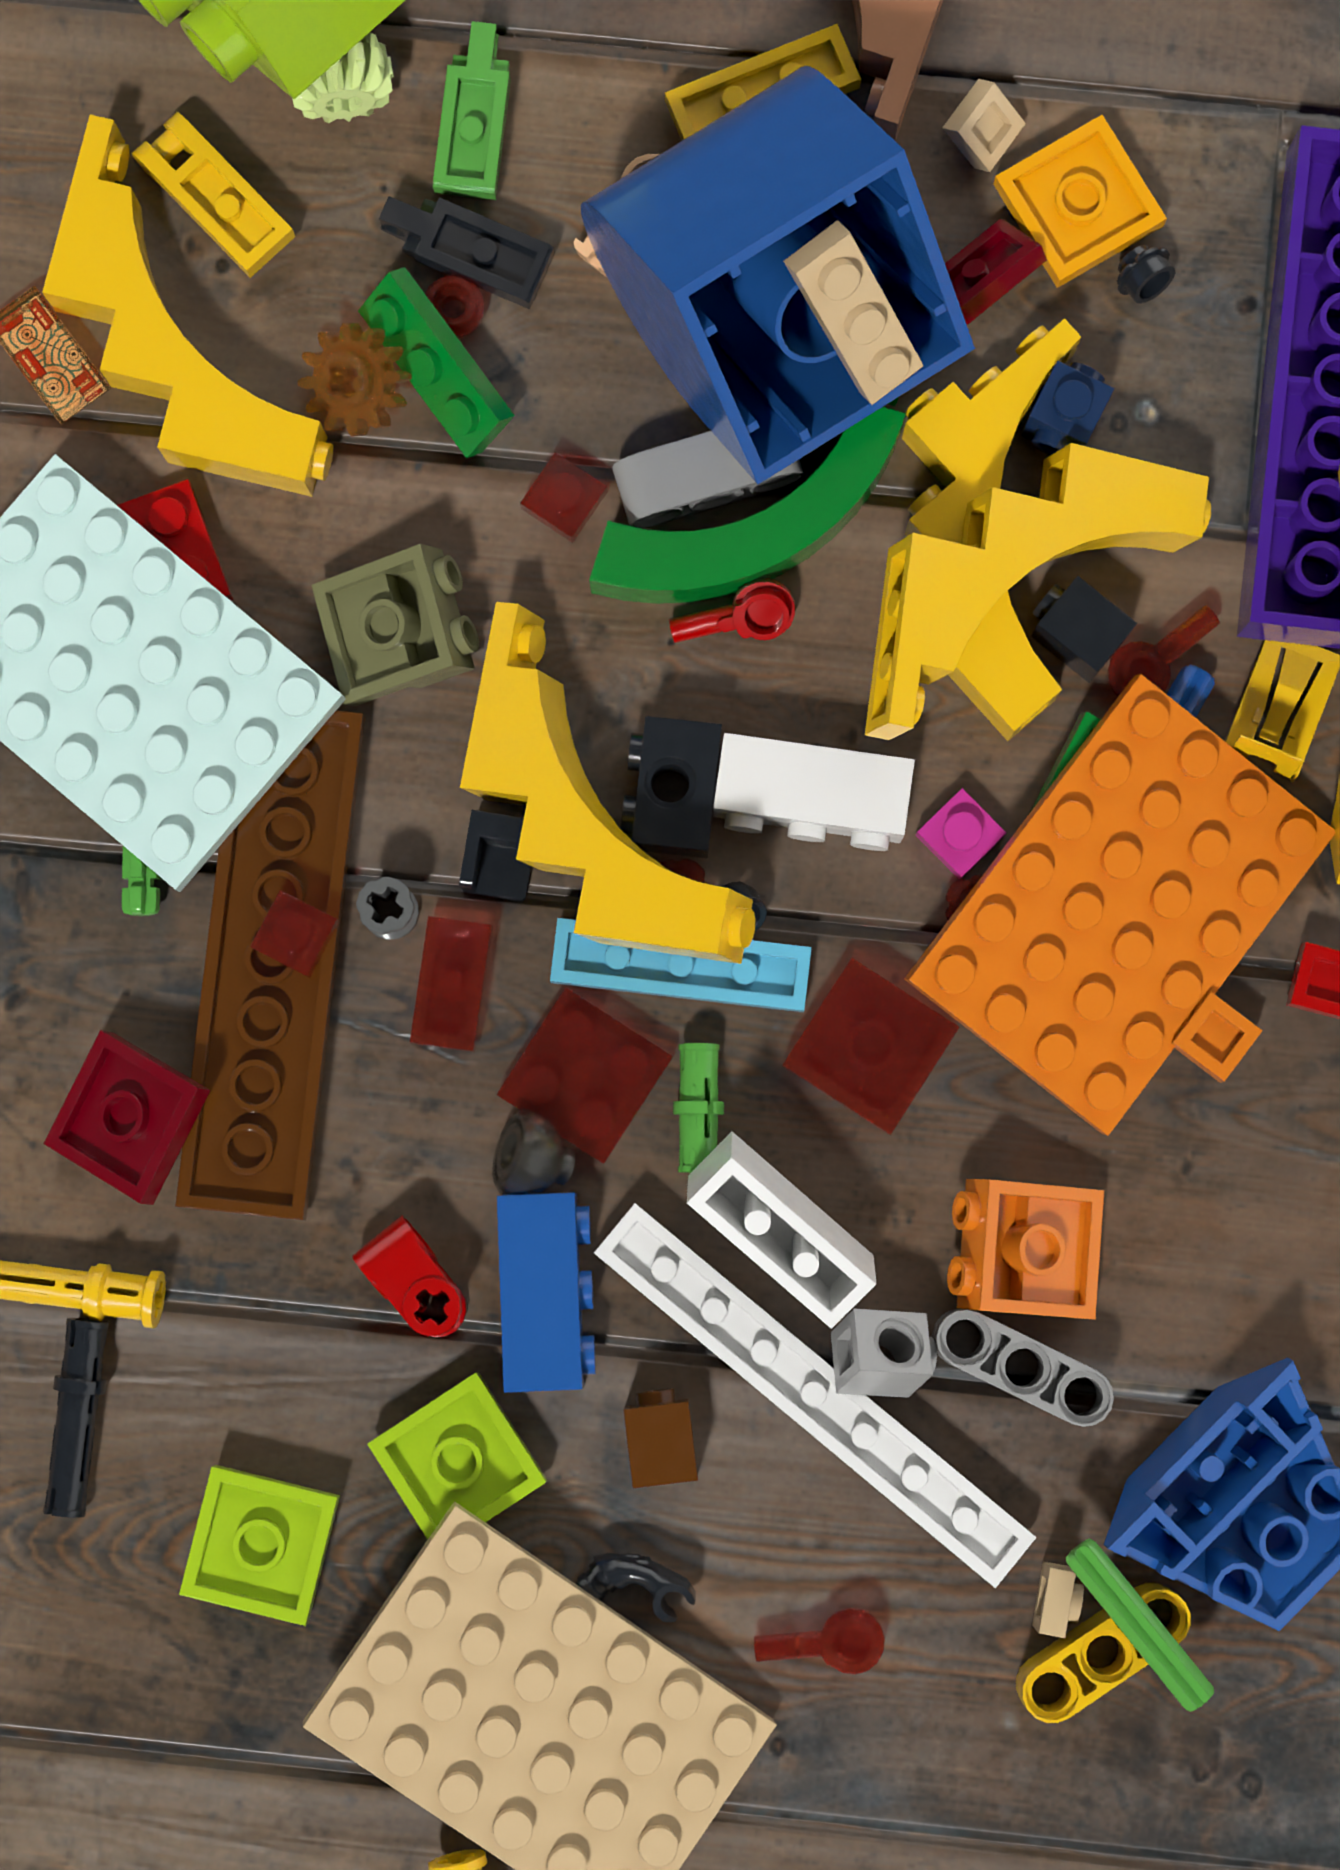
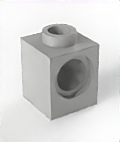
M854 1308L831 1331L836 1394L909 1398L933 1375L937 1363V1346L935 1340L929 1337L927 1313ZM880 1346L885 1347L891 1352L895 1362L884 1356Z

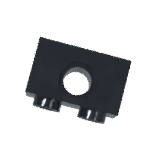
M645 716L644 733H631L628 770L639 771L637 796H624L621 830L624 833L632 834V841L642 851L708 858L722 724ZM667 772L682 775L689 785L687 794L676 802H665L657 798L652 790V786L660 775Z

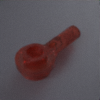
M1203 605L1155 645L1138 641L1130 642L1120 647L1110 659L1107 669L1108 683L1114 694L1119 696L1134 675L1139 674L1145 676L1164 692L1171 678L1170 664L1220 625L1216 614L1208 606Z
M849 1607L838 1610L831 1615L820 1631L754 1636L756 1662L822 1657L827 1665H831V1667L838 1671L856 1675L870 1670L878 1663L884 1652L885 1636L881 1624L874 1615L860 1608Z

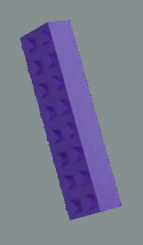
M1301 125L1286 152L1237 637L1340 649V485L1338 478L1340 466V129Z

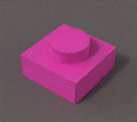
M962 788L917 831L915 836L960 880L1007 833Z

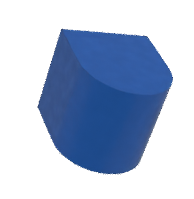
M810 66L800 67L581 204L583 223L597 258L618 299L646 346L684 400L758 485L975 349L905 150L828 78ZM837 220L853 236L924 365L873 405L858 391L783 262Z

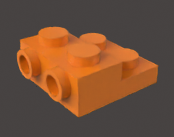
M966 1179L965 1191L957 1193L952 1206L953 1224L956 1229L962 1230L960 1256H955L951 1260L947 1272L948 1288L953 1295H957L956 1308L1096 1320L1104 1190L990 1179Z

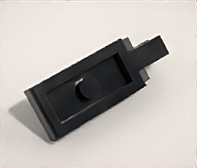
M389 196L379 217L381 230L405 241L402 250L405 254L415 258V261L527 309L531 308L554 256V247L550 244L442 198H439L437 202L424 199L421 208L418 209Z

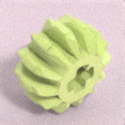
M368 33L295 100L293 99L294 107L302 110L306 118L316 119L323 117L325 122L330 123L336 119H345L350 122L352 117L359 115L369 117L373 114L374 108H382L388 104L389 93L393 91L391 78L394 75L391 58L387 57L385 44L378 42L376 34Z

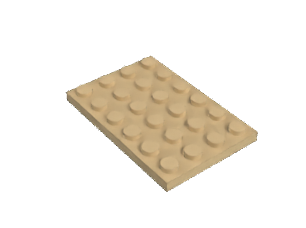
M456 1502L451 1505L303 1720V1728L515 1870H679L777 1726L774 1719L587 1593L581 1587Z

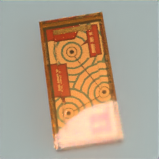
M33 286L0 310V344L61 425L111 389L36 286Z

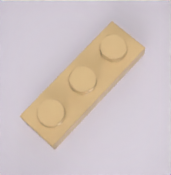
M838 220L783 261L858 391L871 405L924 366L853 236Z

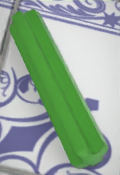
M1089 1538L1073 1548L1066 1557L1069 1567L1179 1703L1190 1712L1206 1703L1214 1694L1212 1684L1097 1542Z

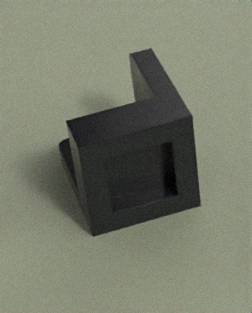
M471 810L459 879V886L463 892L514 901H524L526 899L532 866L516 860L524 818Z

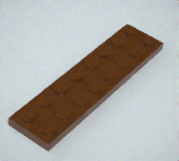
M335 711L219 846L191 1079L211 1091L182 1147L175 1207L306 1221L365 726V716L363 713Z

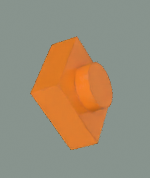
M1209 992L1172 1041V1044L1177 1051L1218 1082L1222 1083L1225 1082L1263 1030L1214 993Z

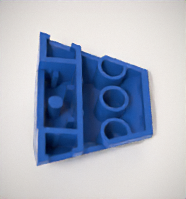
M1285 1358L1218 1386L1127 1478L1103 1544L1107 1549L1124 1557L1128 1556L1155 1569L1159 1574L1172 1580L1176 1579L1210 1596L1213 1600L1278 1631L1340 1570V1468L1335 1466L1321 1434L1323 1428L1318 1416L1311 1411L1298 1381L1301 1377L1294 1361L1290 1358Z

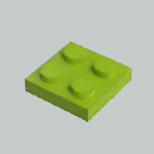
M478 1371L367 1443L427 1539H429L454 1502L482 1521L487 1522L548 1481Z
M219 1465L211 1466L179 1595L306 1626L309 1623L340 1495Z

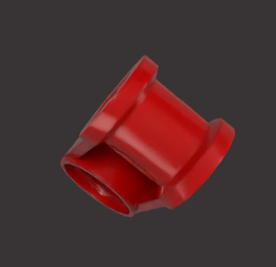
M403 1215L352 1255L353 1260L366 1278L386 1300L391 1302L407 1324L417 1333L429 1337H445L456 1332L464 1323L467 1305L462 1291L438 1263V1258L430 1246ZM427 1293L437 1297L447 1294L450 1301L443 1307L448 1318L443 1323L435 1319L423 1321L421 1314L427 1309L423 1297Z

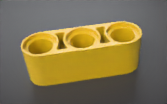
M1144 1583L1135 1587V1591L1146 1604L1155 1599H1166L1169 1601L1172 1608V1618L1165 1628L1179 1644L1187 1636L1191 1626V1613L1186 1602L1170 1588L1159 1583ZM1102 1609L1069 1631L1065 1638H1059L1029 1658L1020 1667L1017 1674L1016 1691L1023 1705L1036 1719L1045 1723H1059L1069 1719L1149 1664L1107 1612ZM1100 1636L1116 1638L1118 1643L1116 1660L1105 1668L1089 1666L1086 1653L1089 1644ZM1047 1672L1062 1675L1065 1689L1062 1696L1056 1702L1040 1704L1033 1700L1032 1686L1040 1675Z

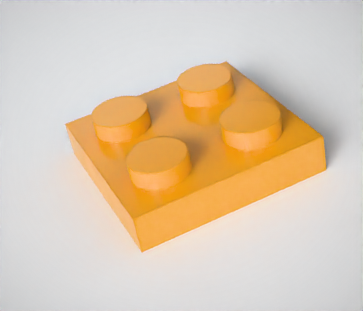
M1103 115L1098 116L995 176L993 182L994 187L1021 231L1042 245L1047 259L1042 265L1057 288L1164 227L1167 217Z

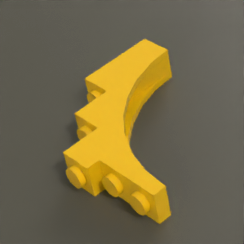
M1065 318L1050 331L1042 325L1028 335L1015 350L1020 357L1003 372L997 366H994L984 373L968 391L973 397L971 400L952 382L939 394L933 388H930L919 396L905 411L909 420L905 423L902 440L946 487L944 490H941L934 484L910 505L908 511L913 516L908 521L905 531L906 536L911 533H917L962 544L967 503L992 487L1001 488L1005 458L1017 427L1040 390L1045 386L1057 360L1066 364L1077 349L1081 336ZM1008 591L985 615L968 641L954 672L948 674L1007 741L1011 740L1051 705L1062 691L1061 687L1033 651L1011 605Z

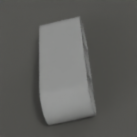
M712 431L635 453L619 460L612 466L629 525L637 528L656 526L790 485L804 476L800 459L758 485Z
M954 1309L941 1315L934 1325L932 1338L935 1340L938 1356L945 1362L1064 1421L1082 1427L1093 1426L1103 1421L1112 1409L1114 1401L1113 1389L1107 1378L1100 1372L985 1315L967 1309ZM967 1319L978 1328L980 1342L972 1354L958 1357L950 1352L946 1342V1335L952 1324L959 1320ZM1027 1348L1037 1358V1374L1029 1383L1015 1385L1006 1375V1360L1017 1349ZM1086 1377L1092 1381L1096 1389L1095 1403L1091 1409L1084 1413H1072L1065 1404L1064 1394L1066 1387L1076 1378Z

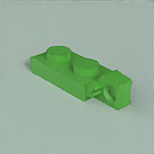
M472 21L468 55H453L452 65H447L433 177V189L436 194L496 200L511 83L509 61L497 59L499 34H496L497 24Z

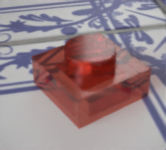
M555 452L520 502V506L523 511L573 543L608 491L606 485Z
M280 890L250 947L311 978L340 921Z

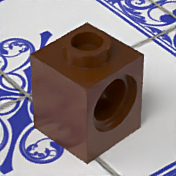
M674 1388L635 1393L637 1405L625 1406L623 1409L633 1488L698 1481L689 1398L675 1400Z

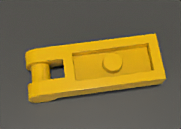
M176 112L163 124L166 129L164 133L151 144L144 141L131 154L141 168L154 181L158 182L251 278L296 237L294 231L183 115ZM184 149L191 157L175 170L169 162Z

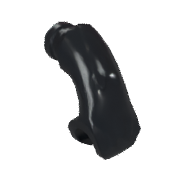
M606 1553L593 1556L594 1561L589 1565L590 1569L578 1576L576 1585L600 1601L609 1592L613 1593L618 1588L624 1589L631 1583L638 1584L652 1594L654 1613L663 1622H675L678 1618L673 1608L667 1605L665 1594L673 1591L679 1592L684 1595L689 1604L694 1605L696 1602V1591L687 1578L664 1565L652 1561L650 1557L641 1556L640 1554Z

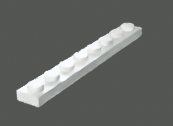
M636 1203L594 1252L613 1270L994 1588L999 1585L1036 1539V1536L866 1395L836 1394L833 1367Z

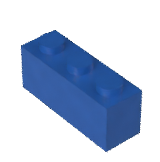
M577 1193L497 1196L504 1393L583 1389L584 1375L596 1374L595 1336L582 1335V1310L593 1309L592 1270L580 1271L579 1245L591 1244L590 1207L577 1205Z

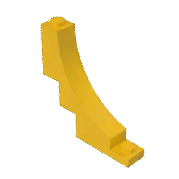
M90 114L42 291L43 295L55 312L111 324L100 366L101 373L111 387L169 400L157 446L167 463L312 497L316 480H326L333 457V444L326 442L327 435L321 422L288 412L251 394L211 365L183 336L160 298L150 269L144 241L142 207L130 186L115 183V181L122 182L125 178L130 157L129 145L125 144V140L114 120Z
M1070 443L1044 459L1039 498L992 487L967 503L962 544L911 533L888 548L865 735L890 740L913 729L914 724L918 722L922 714L925 702V691L922 686H919V683L929 685L954 672L968 641L985 615L1006 591L1036 567L1053 559L1081 551L1110 547L1148 548L1173 553L1202 538L1211 517V503L1207 499L1209 477Z
M496 602L460 788L487 801L526 805L516 860L541 871L584 877L574 928L575 934L600 944L741 964L744 948L751 944L755 932V914L752 910L753 900L732 889L697 882L668 870L642 851L618 827L600 803L577 755L567 718L564 685L536 669V664L542 659L546 646V635L543 629L545 620L519 604Z

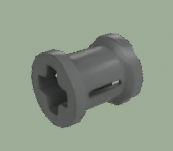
M382 877L379 880L366 883L359 892L356 906L360 912L361 922L377 937L386 940L401 939L408 935L416 926L419 918L418 902L409 888L400 880ZM393 894H397L396 902L403 909L402 915L398 919L388 916L383 924H380L381 915L373 908L374 903L378 899L389 901Z

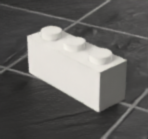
M724 733L713 817L724 818V828L739 832L762 833L763 824L787 827V836L797 840L824 842L826 833L851 836L850 845L856 848L887 851L889 842L901 843L905 835L915 759Z
M731 1131L688 1175L687 1204L831 1329L877 1284L873 1254L734 1132Z

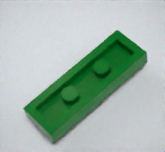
M404 267L388 272L359 308L358 312L464 456L469 458L482 453L513 419L514 413L408 270Z

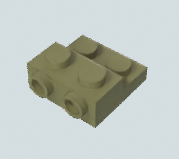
M418 544L311 585L340 693L346 698L343 705L358 706L408 687L421 689L475 669L471 653L479 649L478 634L470 618L466 615L460 616L454 594L462 590V575L455 560L450 555L444 556L442 549Z

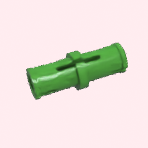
M678 1044V1051H680L679 1101L673 1102V1114L679 1115L678 1172L691 1173L718 1146V1115H724V1102L718 1101V1056L720 1044Z

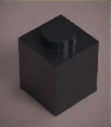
M1077 576L1066 590L1055 584L1032 612L1040 619V622L1037 624L1031 637L1090 683L1130 635L1137 622Z

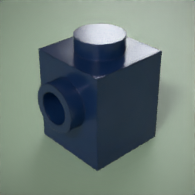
M1057 360L1029 415L1021 436L1031 440L1037 449L1050 456L1070 443L1086 446L1115 388L1105 384L1103 375L1085 364L1072 362L1068 366Z

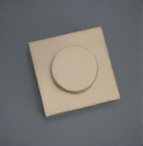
M978 79L942 128L975 169L991 172L1026 123L995 82Z
M1045 1561L1042 1563L1032 1626L1039 1634L1065 1638L1068 1622L1077 1624L1079 1621L1084 1586L1083 1584L1074 1583L1076 1574L1067 1565Z

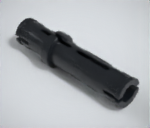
M67 1318L61 1375L54 1377L53 1389L59 1391L58 1407L43 1513L52 1514V1516L80 1518L86 1515L87 1486L91 1468L99 1395H103L106 1392L107 1381L101 1379L109 1322L92 1321L87 1318Z

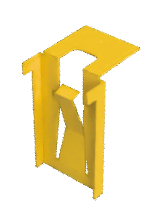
M1264 640L1224 741L1245 758L1249 755H1255L1276 764L1273 772L1288 778L1292 777L1291 782H1294L1300 773L1338 674L1340 655L1319 646ZM1281 647L1285 648V654L1268 715L1258 736L1277 745L1279 744L1278 742L1286 723L1317 663L1320 662L1322 665L1291 724L1282 750L1254 740V736L1266 707Z

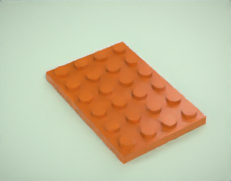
M1142 674L1134 675L904 980L1101 1134L1109 1136L1175 1048L1172 1041L1209 992L1215 994L1333 838L1335 829Z

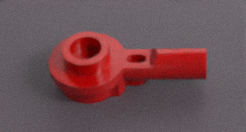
M770 578L755 579L745 583L737 591L733 604L669 618L670 630L674 643L736 630L743 639L752 637L757 640H771L782 635L791 626L795 616V603L790 590L781 582Z

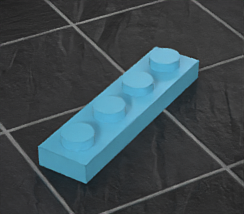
M557 918L550 975L551 983L804 1012L812 947L752 940L751 944L744 948L742 963L737 964L600 944L575 934L576 920Z

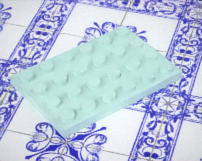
M55 454L0 517V741L171 887L181 892L346 698Z

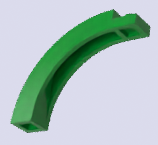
M899 397L886 405L896 407ZM882 407L846 429L823 464L802 485L766 510L743 520L715 528L674 532L641 529L608 520L589 579L591 593L623 601L653 604L689 603L734 594L745 583L761 578L773 579L784 574L825 546L859 512L875 490L892 458L902 432L906 413Z

